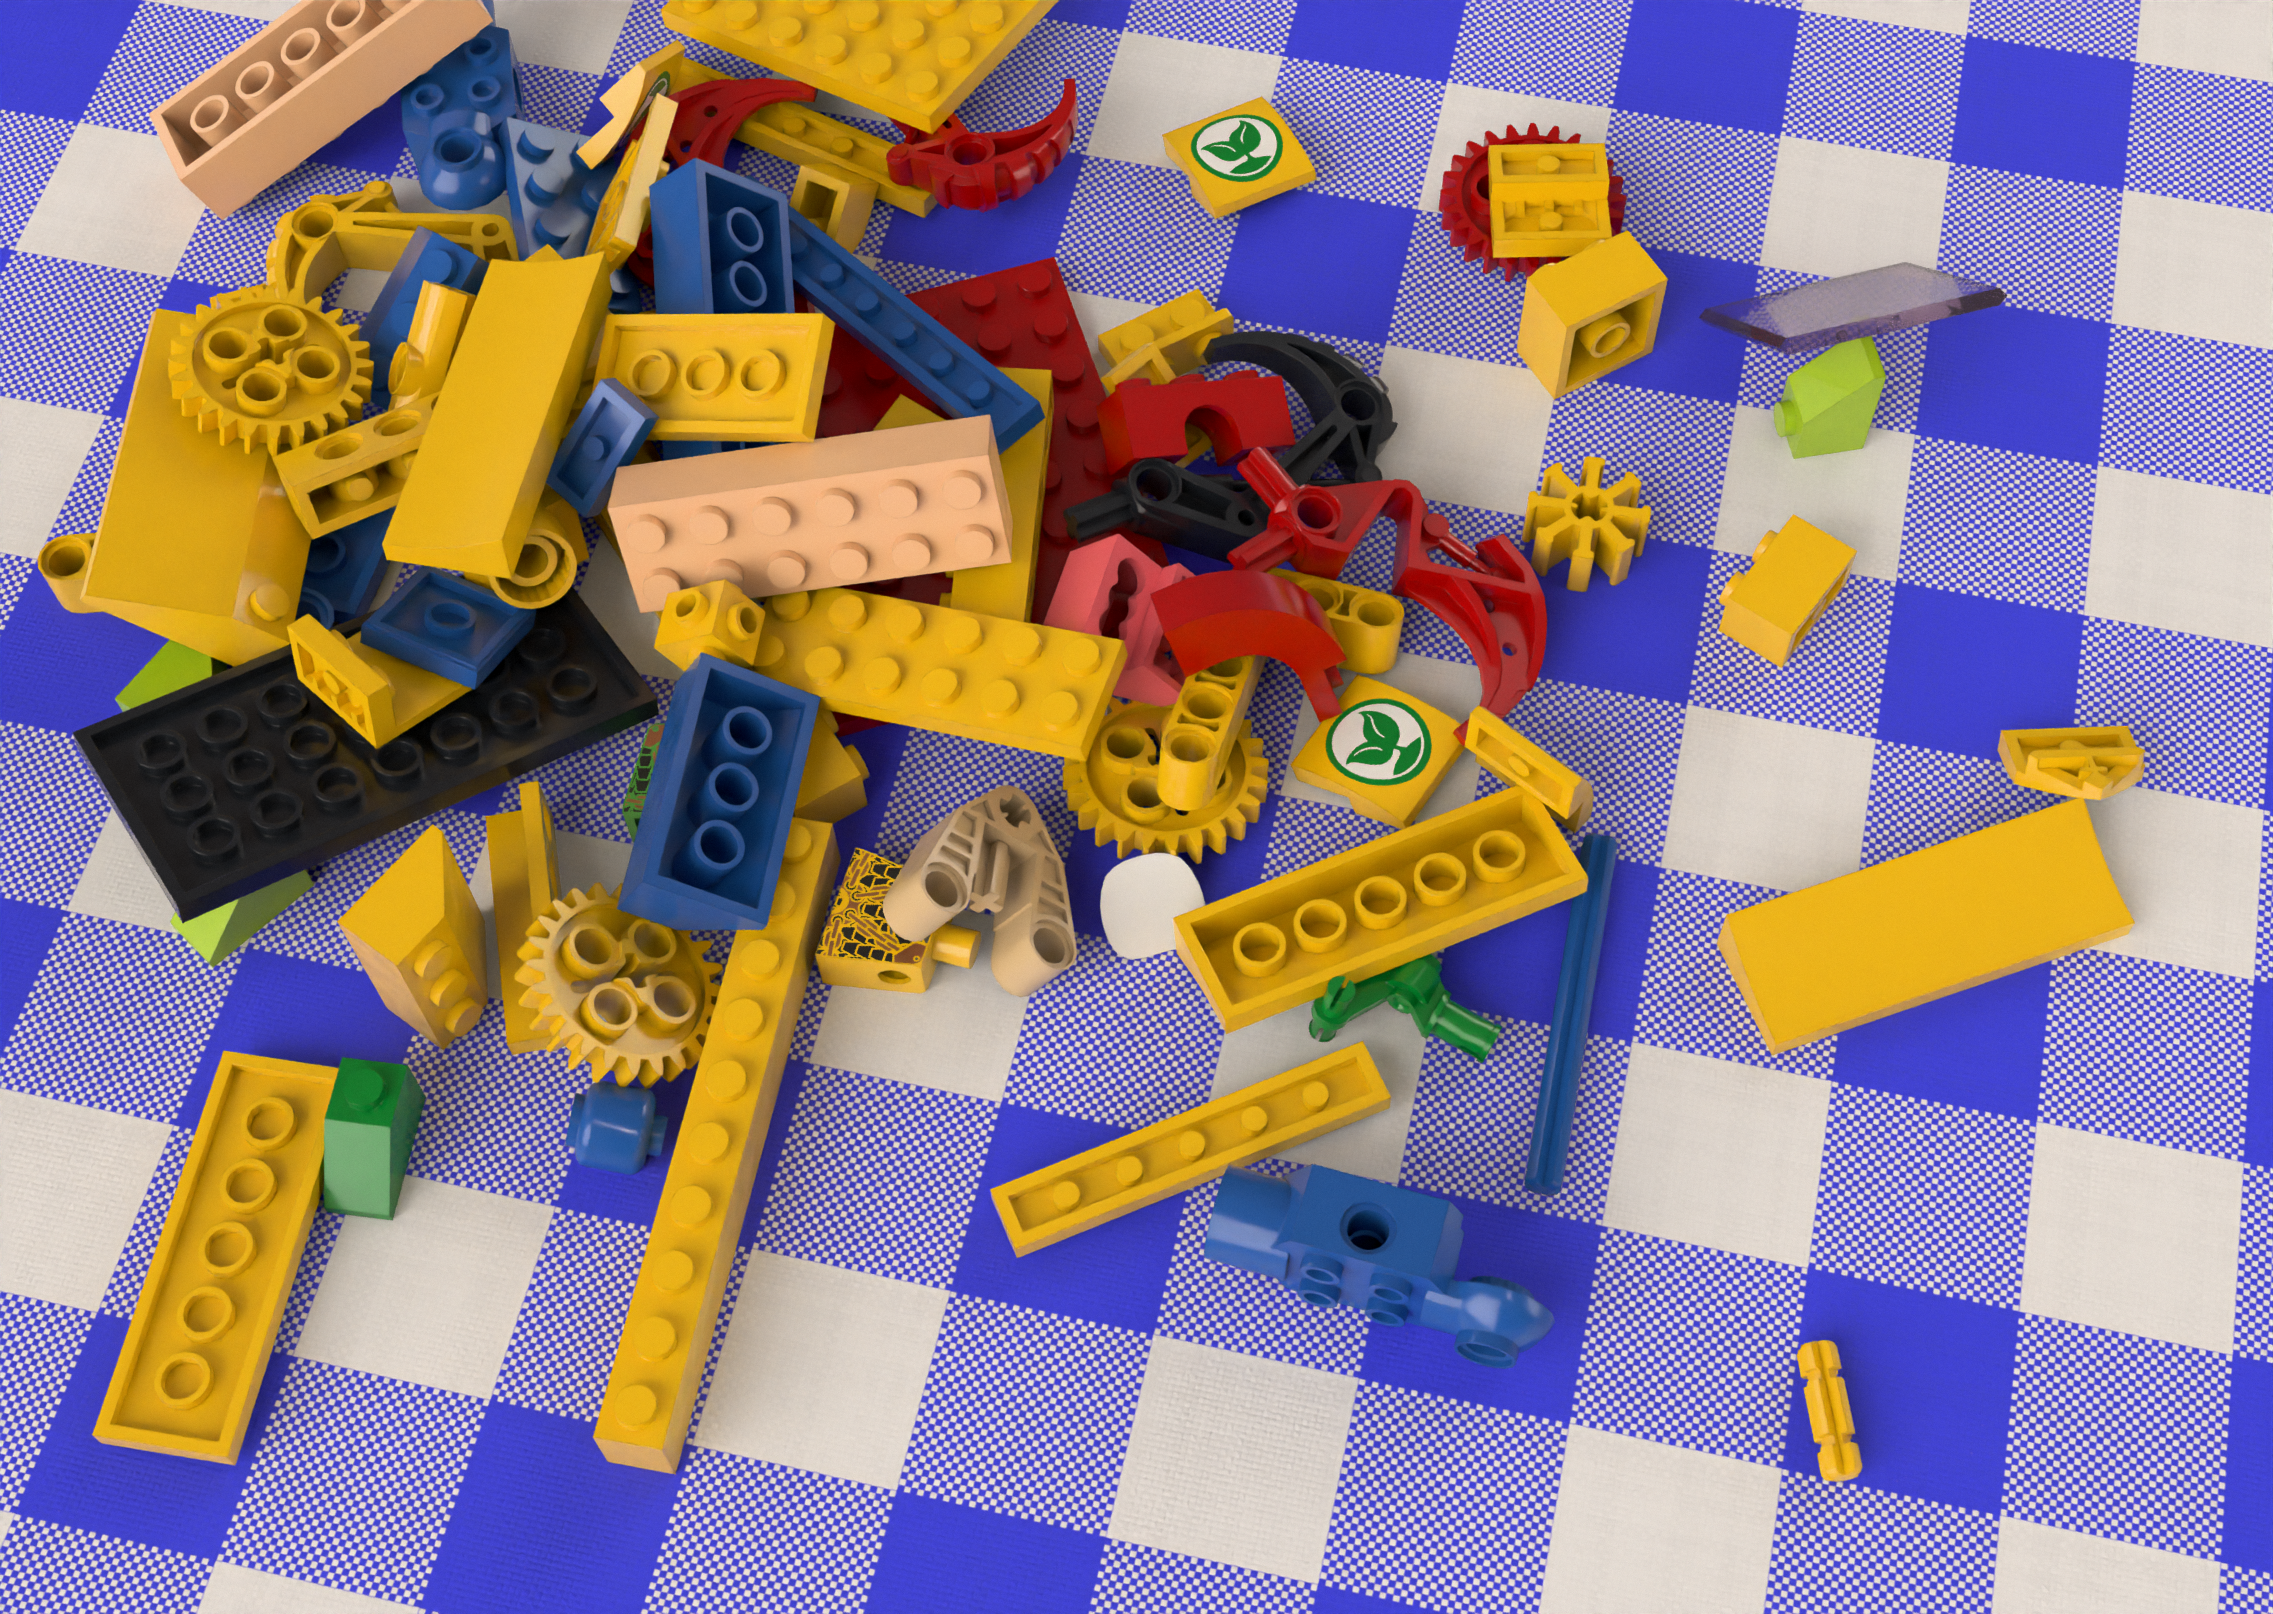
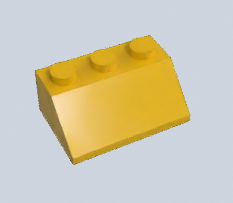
M432 824L337 922L386 1008L440 1049L444 1050L456 1037L464 1036L477 1024L481 1017L482 1009L488 1004L485 920L443 832Z

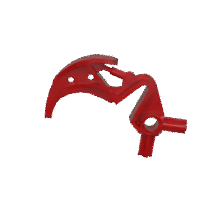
M770 78L720 79L704 82L669 95L667 98L678 103V107L662 160L670 163L673 170L678 169L694 158L724 169V157L730 140L744 121L761 108L774 103L790 101L815 102L819 90L794 80ZM711 111L717 112L716 115L712 117L706 116L707 113ZM649 112L631 132L623 158L632 140L638 141L643 134ZM691 146L689 152H682L683 148ZM650 223L644 233L640 232L636 248L629 255L627 262L631 273L641 283L655 291L652 228ZM793 289L795 313H815L814 305Z
M1259 446L1250 451L1248 458L1239 462L1237 465L1239 473L1272 511L1268 516L1267 530L1228 553L1227 559L1234 566L1232 570L1267 573L1287 561L1299 573L1336 581L1380 517H1390L1397 526L1391 594L1414 599L1451 626L1467 644L1480 672L1482 696L1479 705L1503 720L1520 702L1525 693H1530L1538 678L1546 646L1547 613L1545 597L1530 563L1504 533L1485 538L1475 544V549L1478 553L1449 532V522L1443 515L1438 513L1429 514L1428 506L1420 490L1409 480H1381L1329 487L1305 484L1299 487L1266 448L1262 449ZM1440 549L1463 568L1468 569L1470 567L1475 572L1433 563L1427 553ZM1502 648L1510 649L1513 656L1506 655ZM1469 719L1453 732L1463 747L1465 746Z

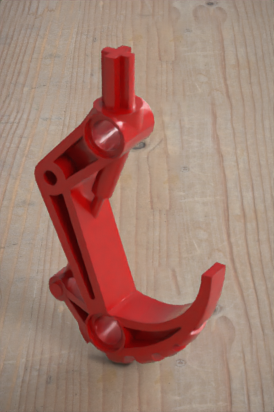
M1075 78L1064 79L1063 97L1051 114L1035 124L1017 130L986 133L969 132L953 112L933 134L888 117L906 136L904 143L893 146L886 154L890 180L901 186H911L914 184L933 194L936 201L947 209L955 205L962 209L979 210L984 213L998 208L1001 202L1008 199L1015 201L1032 191L1034 184H1041L1053 173L1054 168L1062 162L1070 144L1073 142L1078 125V100Z

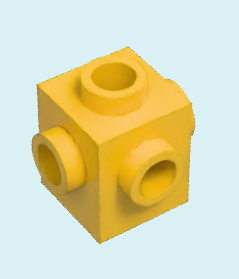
M726 579L710 581L707 584L668 593L654 649L683 671L689 668L701 652L742 668L751 667L754 663L766 612L744 595L738 586L728 582Z

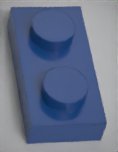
M616 378L601 379L558 449L546 483L585 518L599 515L610 498L617 467L630 466L659 416Z

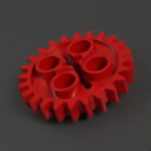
M1530 123L1527 135H1519L1517 130L1510 124L1507 125L1505 138L1499 139L1488 130L1485 132L1483 147L1475 142L1468 141L1466 143L1465 156L1454 154L1451 171H1444L1439 211L1442 212V230H1451L1450 246L1460 247L1465 245V262L1468 263L1482 257L1484 258V274L1487 275L1499 266L1505 268L1504 279L1506 282H1510L1517 271L1525 272L1527 280V277L1533 275L1540 267L1548 263L1557 264L1571 257L1493 258L1488 151L1489 145L1580 143V134L1576 133L1567 141L1559 139L1560 131L1558 126H1554L1547 136L1539 135L1536 124ZM1611 159L1607 160L1609 174L1607 200L1612 237L1620 234L1622 230L1627 195L1621 194L1623 177L1612 176L1614 161Z

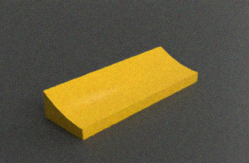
M605 251L572 259L543 262L491 259L382 542L387 560L512 579L613 293Z
M1516 785L1173 918L1176 952L1195 978L1218 1017L1225 1033L1228 1034L1324 996L1329 981L1336 976L1346 977L1340 988L1342 989L1346 987L1349 980L1355 984L1587 892L1588 876L1543 803L1521 786Z
M2075 798L1727 914L1716 944L1771 1055H1775L2129 934L2135 921L2127 909L2105 862L2084 798Z

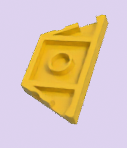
M659 93L656 94L649 107V114L643 134L638 141L632 140L600 202L584 256L605 251L609 275L616 269H622L629 255L636 248L640 232L644 233L650 225L649 186L665 177L669 170L670 164L663 161L662 157L678 103Z

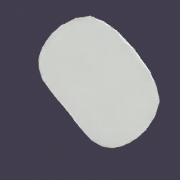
M1169 853L1140 855L1121 862L1113 867L1105 876L1101 889L1100 910L1107 939L1115 952L1130 960L1176 950L1173 918L1205 906L1199 882L1190 867L1180 857L1170 855Z

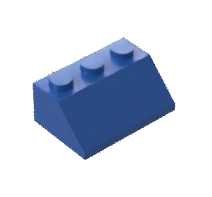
M419 225L359 330V341L369 342V360L374 361L371 402L388 411L392 396L388 390L391 362L397 347L401 342H407L423 281L444 284L477 296L489 267V263Z

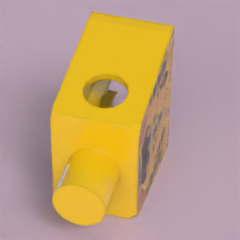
M855 848L815 956L822 983L835 986L920 994L928 989L938 961L967 969L973 967L980 947L981 932L951 924L952 918L922 941L912 942L901 938L891 929L885 919L883 901L903 866L867 850Z

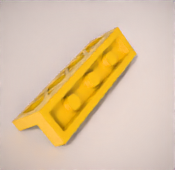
M538 781L519 784L521 810L485 816L506 1040L512 1055L544 1050L554 1036L549 1028L543 1030L530 1029L529 1025L540 1012L538 1008L519 1006L518 1000L530 986L514 980L515 973L525 963L516 955L518 949L528 939L525 932L555 898L562 901L554 817Z

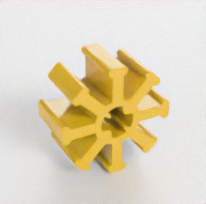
M1585 457L1579 487L1562 471L1563 465L1557 462L1544 470L1540 495L1536 491H1531L1528 496L1522 540L1524 542H1529L1531 539L1535 540L1531 566L1540 576H1546L1549 568L1568 557L1571 559L1566 587L1571 591H1587L1593 561L1609 576V583L1615 586L1628 577L1632 555L1640 557L1643 553L1650 523L1651 507L1645 505L1642 508H1636L1642 485L1641 481L1629 471L1625 473L1624 479L1604 491L1600 486L1605 459L1599 457Z

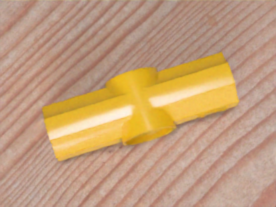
M423 281L407 342H401L391 362L388 390L392 396L388 411L441 391L477 296L444 284Z

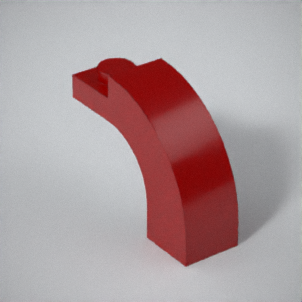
M1228 570L1190 577L1150 594L1164 635L1185 677L1235 657L1248 655L1267 656L1284 662L1295 671L1301 680L1319 722L1343 713L1333 689L1344 685L1336 664L1346 661L1347 658L1324 608L1310 593L1297 584L1268 573Z

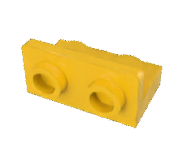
M1197 288L1098 335V350L1113 369L1142 345L1154 342L1176 377H1179L1201 365H1208L1203 353L1210 339L1233 334L1234 317L1227 308L1215 312Z

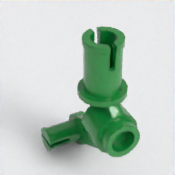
M1428 954L1355 984L1349 980L1346 987L1342 989L1340 988L1346 977L1336 976L1332 978L1328 983L1324 996L1316 998L1311 1008L1313 1019L1309 1024V1033L1315 1039L1322 1028L1324 1030L1319 1042H1329L1335 1037L1337 1030L1343 1028L1349 1021L1388 1001L1389 1005L1395 1010L1411 1014L1422 1037L1427 1039L1429 1034H1432L1476 1058V1061L1482 1064L1502 1026L1498 1023L1490 1022L1449 999L1452 993L1444 989L1439 976L1442 966L1433 955Z

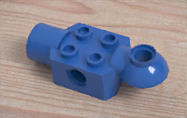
M481 0L493 22L480 30L473 39L464 42L434 64L428 72L419 75L400 89L403 131L419 174V184L423 195L434 205L448 210H472L492 202L504 192L507 187L505 158L499 143L498 130L506 117L526 121L521 70L509 30L496 27L493 0Z
M1232 1164L1228 1165L1224 1173L1207 1231L1204 1247L1205 1259L1276 1278L1286 1289L1297 1291L1300 1299L1318 1307L1335 1308L1339 1303L1364 1310L1365 1315L1369 1319L1382 1325L1402 1327L1407 1322L1455 1335V1352L1471 1362L1492 1368L1506 1369L1515 1366L1518 1354L1535 1346L1546 1336L1555 1323L1553 1314L1543 1304L1534 1300L1533 1294L1517 1283L1493 1276L1472 1277L1469 1281L1453 1280L1465 1232L1461 1229L1464 1215L1450 1201L1316 1164L1308 1165L1280 1178Z

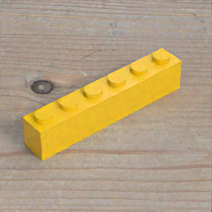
M996 367L1037 399L1045 415L1041 422L999 455L1013 519L1011 563L946 571V577L953 578L952 593H941L939 606L1031 623L1054 413L1052 370Z

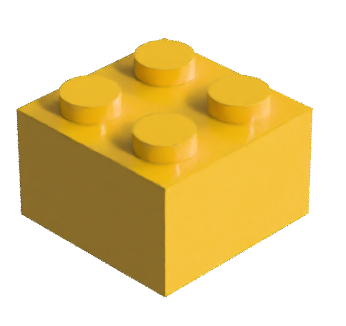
M1628 230L1607 240H1596L1589 244L1582 252L1557 264L1548 263L1536 270L1533 275L1527 277L1516 351L1554 400L1652 353L1668 278Z

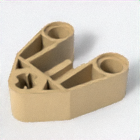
M1005 785L958 807L920 838L884 898L883 913L888 925L897 935L905 940L916 942L924 940L964 910L968 903L969 908L977 913L982 912L986 908L995 913L992 931L995 932L991 953L992 972L1004 990L1011 995L1025 997L1031 995L1072 966L1077 956L1064 864L1035 804L1019 788Z

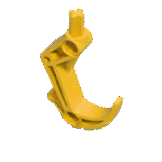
M372 181L366 184L362 191L338 196L329 194L310 196L311 201L300 205L293 212L283 214L274 230L276 240L269 243L265 264L268 271L266 275L267 285H272L277 298L285 299L287 294L295 288L299 292V302L307 304L313 298L321 297L327 287L347 268L392 272L418 225L441 235L482 258L489 264L491 259L519 261L512 228L508 220L503 216L496 214L403 213L398 208V202L392 186L385 181Z

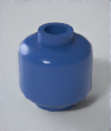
M607 1081L595 1082L588 1088L586 1095L575 1094L565 1146L575 1148L576 1160L584 1167L634 1175L643 1168L647 1154L660 1157L668 1117L655 1114L657 1101L655 1095L648 1089L629 1085L627 1087H620L617 1083Z

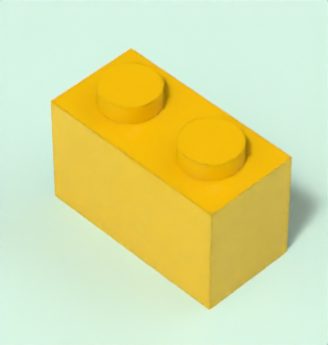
M1793 514L1779 533L1769 530L1764 535L1753 553L1751 561L1754 562V565L1745 575L1737 571L1726 584L1719 598V603L1724 605L1725 609L1718 631L1782 668L1846 585L1857 550Z

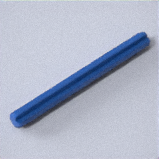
M1596 833L1586 835L1581 846L1579 863L1588 876L1587 892L1572 899L1524 1182L1527 1190L1548 1196L1557 1195L1561 1190L1618 846L1613 837L1601 836Z

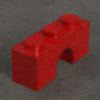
M1256 370L1237 371L1226 375L1222 380L1205 381L1203 374H1188L1171 380L1169 384L1151 385L1149 378L1129 379L1115 385V392L1096 406L1110 476L1128 475L1135 463L1146 458L1164 459L1172 464L1180 461L1189 454L1185 438V423L1200 428L1209 437L1214 448L1217 467L1238 465L1239 462L1248 458L1250 451L1259 446L1262 449L1266 448L1276 459L1296 444L1282 375L1259 377Z

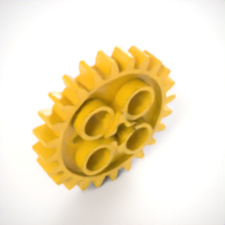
M272 285L266 286L263 298H254L251 291L245 286L240 289V301L233 302L224 294L219 293L217 294V310L198 304L196 306V321L184 318L180 321L181 336H172L168 373L169 379H171L173 399L182 400V415L184 418L198 416V431L201 434L218 427L220 428V445L226 446L236 437L244 439L245 453L251 454L258 443H267L268 450L271 456L274 457L279 454L281 444L290 443L294 449L304 445V440L309 438L314 441L327 436L328 429L335 433L347 428L348 419L361 421L363 418V403H370L374 361L369 360V342L359 341V325L348 324L343 326V310L341 308L324 314L322 312V297L317 296L307 304L299 302L298 289L293 288L285 299L277 298Z
M1111 696L1107 706V716H1103L1086 761L1064 757L1063 790L1067 791L1068 811H1078V828L1081 831L1095 827V845L1098 847L1109 843L1113 839L1118 841L1117 858L1120 859L1126 857L1134 848L1142 850L1141 855L1169 853L1178 857V853L1187 852L1196 864L1202 863V848L1206 845L1220 855L1226 853L1227 835L1242 841L1245 838L1246 822L1257 823L1260 814V803H1266L1269 760L1262 758L1263 739L1251 738L1252 722L1249 719L1243 720L1211 802L1201 809L1192 811L1181 810L1184 815L1181 816L1177 814L1174 808L1167 806L1160 800L1158 796L1159 764H1156L1155 744L1148 735L1152 734L1155 737L1159 746L1160 757L1162 735L1176 703L1159 707L1130 699V703L1124 705L1118 699ZM1140 806H1149L1151 808H1143Z
M596 882L585 895L577 887L572 888L562 901L555 898L542 914L536 918L525 932L528 939L518 949L516 954L525 963L515 973L514 980L530 986L518 1000L519 1006L538 1008L540 1012L529 1025L530 1029H550L554 1036L548 1042L546 1050L550 1053L564 1046L569 1049L571 1054L567 1068L570 1070L577 1068L584 1060L591 1063L593 1082L598 1083L609 1070L614 1071L616 1082L620 1087H627L636 1076L645 1089L651 1088L661 1076L669 1083L674 1081L685 1068L690 1070L700 1060L717 1001L720 985L711 983V981L723 970L722 964L704 962L702 957L712 946V943L710 941L693 942L689 937L693 930H676L618 910L617 905L623 883H620L610 896H608L600 882ZM598 1014L601 1015L607 1022L600 1018Z

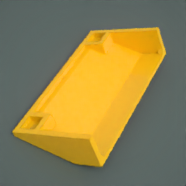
M157 308L151 314L80 602L235 667L290 644L287 626L293 623L296 618L312 538L292 508L268 450L267 443H258L251 454H246L244 451V439L236 437L231 443L222 446L220 445V428L217 427L201 434L198 431V416L184 418L182 415V400L173 399L172 385L168 373V356L171 355L172 336H181L180 321L183 318L196 321V315ZM328 429V435L332 434L333 432ZM311 438L304 440V444L312 442L313 440ZM290 443L281 444L279 454L292 450L293 448Z

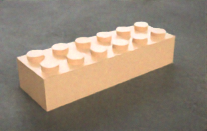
M302 0L150 112L149 116L179 180L221 220H224L240 207L249 204L256 195L283 175L295 170L302 161L321 147L337 139L347 128L370 111L382 106L389 97L412 80L428 72L434 64L461 44L473 39L480 30L493 22V19L481 0Z
M990 415L814 439V443L792 442L617 467L607 508L640 613L662 611L668 593L707 584L715 580L726 579L728 582L738 586L748 598L1011 563L1013 519Z

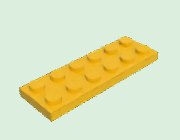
M829 587L767 596L762 607L766 613L753 666L745 669L821 697L818 706L820 709L1086 761L1128 657V652L1124 641L1120 639L839 587Z
M223 1051L92 1434L100 1443L236 1466L324 1188V1119L339 1068Z

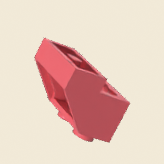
M1116 534L1070 551L1043 625L1102 636L1101 633L1115 594L1120 592L1132 595L1127 601L1128 615L1118 626L1119 639L1124 641L1128 657L1112 695L1159 707L1176 703L1186 677L1173 652L1170 660L1164 656L1166 652L1172 651L1164 635L1150 594L1195 575L1180 563L1161 568L1123 536Z

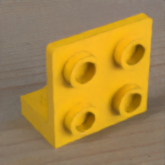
M309 613L287 626L298 679L376 749L472 690L467 686L360 643L361 631L347 640L337 630L329 632Z

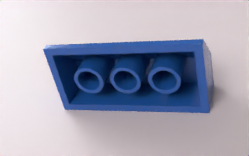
M703 652L699 654L675 684L617 905L618 910L676 930H763L767 926L821 697Z

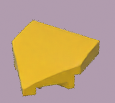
M2128 726L2001 730L1997 748L2003 765L2014 784L2075 798L2101 800L2111 797L2139 782L2143 777L2145 769L2143 762L2145 750L2136 746Z

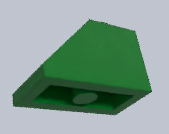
M342 1057L324 1119V1208L328 1213L393 1221L426 1099L424 1092L408 1065Z

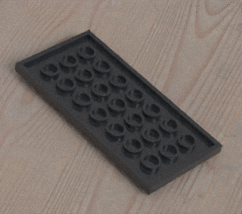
M571 586L565 595L556 602L545 607L536 608L534 627L475 690L472 689L378 749L298 679L291 644L72 733L78 751L178 917L184 923L659 715L658 700L655 694ZM378 609L327 630L329 632L337 630L347 640L360 632L362 624Z

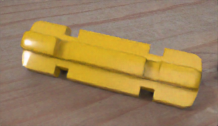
M1829 1340L1805 1343L1798 1350L1797 1360L1801 1378L1808 1379V1382H1806L1807 1387L1803 1389L1814 1442L1822 1446L1820 1447L1821 1452L1817 1453L1821 1476L1826 1481L1832 1482L1854 1479L1858 1477L1863 1466L1858 1444L1851 1442V1435L1856 1433L1844 1378L1837 1377L1838 1369L1842 1368L1838 1348L1833 1341Z

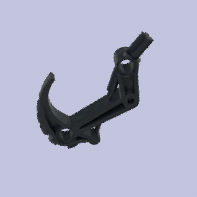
M1250 331L1210 339L1203 353L1208 365L1224 361H1241L1259 365L1278 376L1282 375V378L1296 390L1304 401L1316 426L1277 461L1299 487L1305 484L1329 487L1381 481L1383 479L1380 469L1375 465V459L1387 445L1398 423L1392 421V406L1387 397L1389 388L1379 377H1368L1362 371L1365 366L1363 362L1349 353L1340 355L1335 352V346L1320 340L1316 343L1309 340L1308 337L1293 333ZM1347 414L1354 416L1357 420L1352 419ZM1146 458L1135 463L1128 475L1115 479L1112 482L1110 492L1065 509L1063 516L1068 523L1066 527L1068 535L1071 539L1076 538L1078 543L1124 526L1136 534L1232 564L1227 559L1228 553L1267 530L1268 516L1272 510L1246 480H1233L1231 474L1196 475L1164 459ZM1332 461L1336 463L1344 478L1317 479ZM1140 492H1147L1153 495L1158 501L1148 500L1147 498L1143 497L1140 494Z

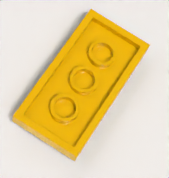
M824 313L607 314L592 393L601 379L616 378L659 416L646 440L814 443L835 323Z

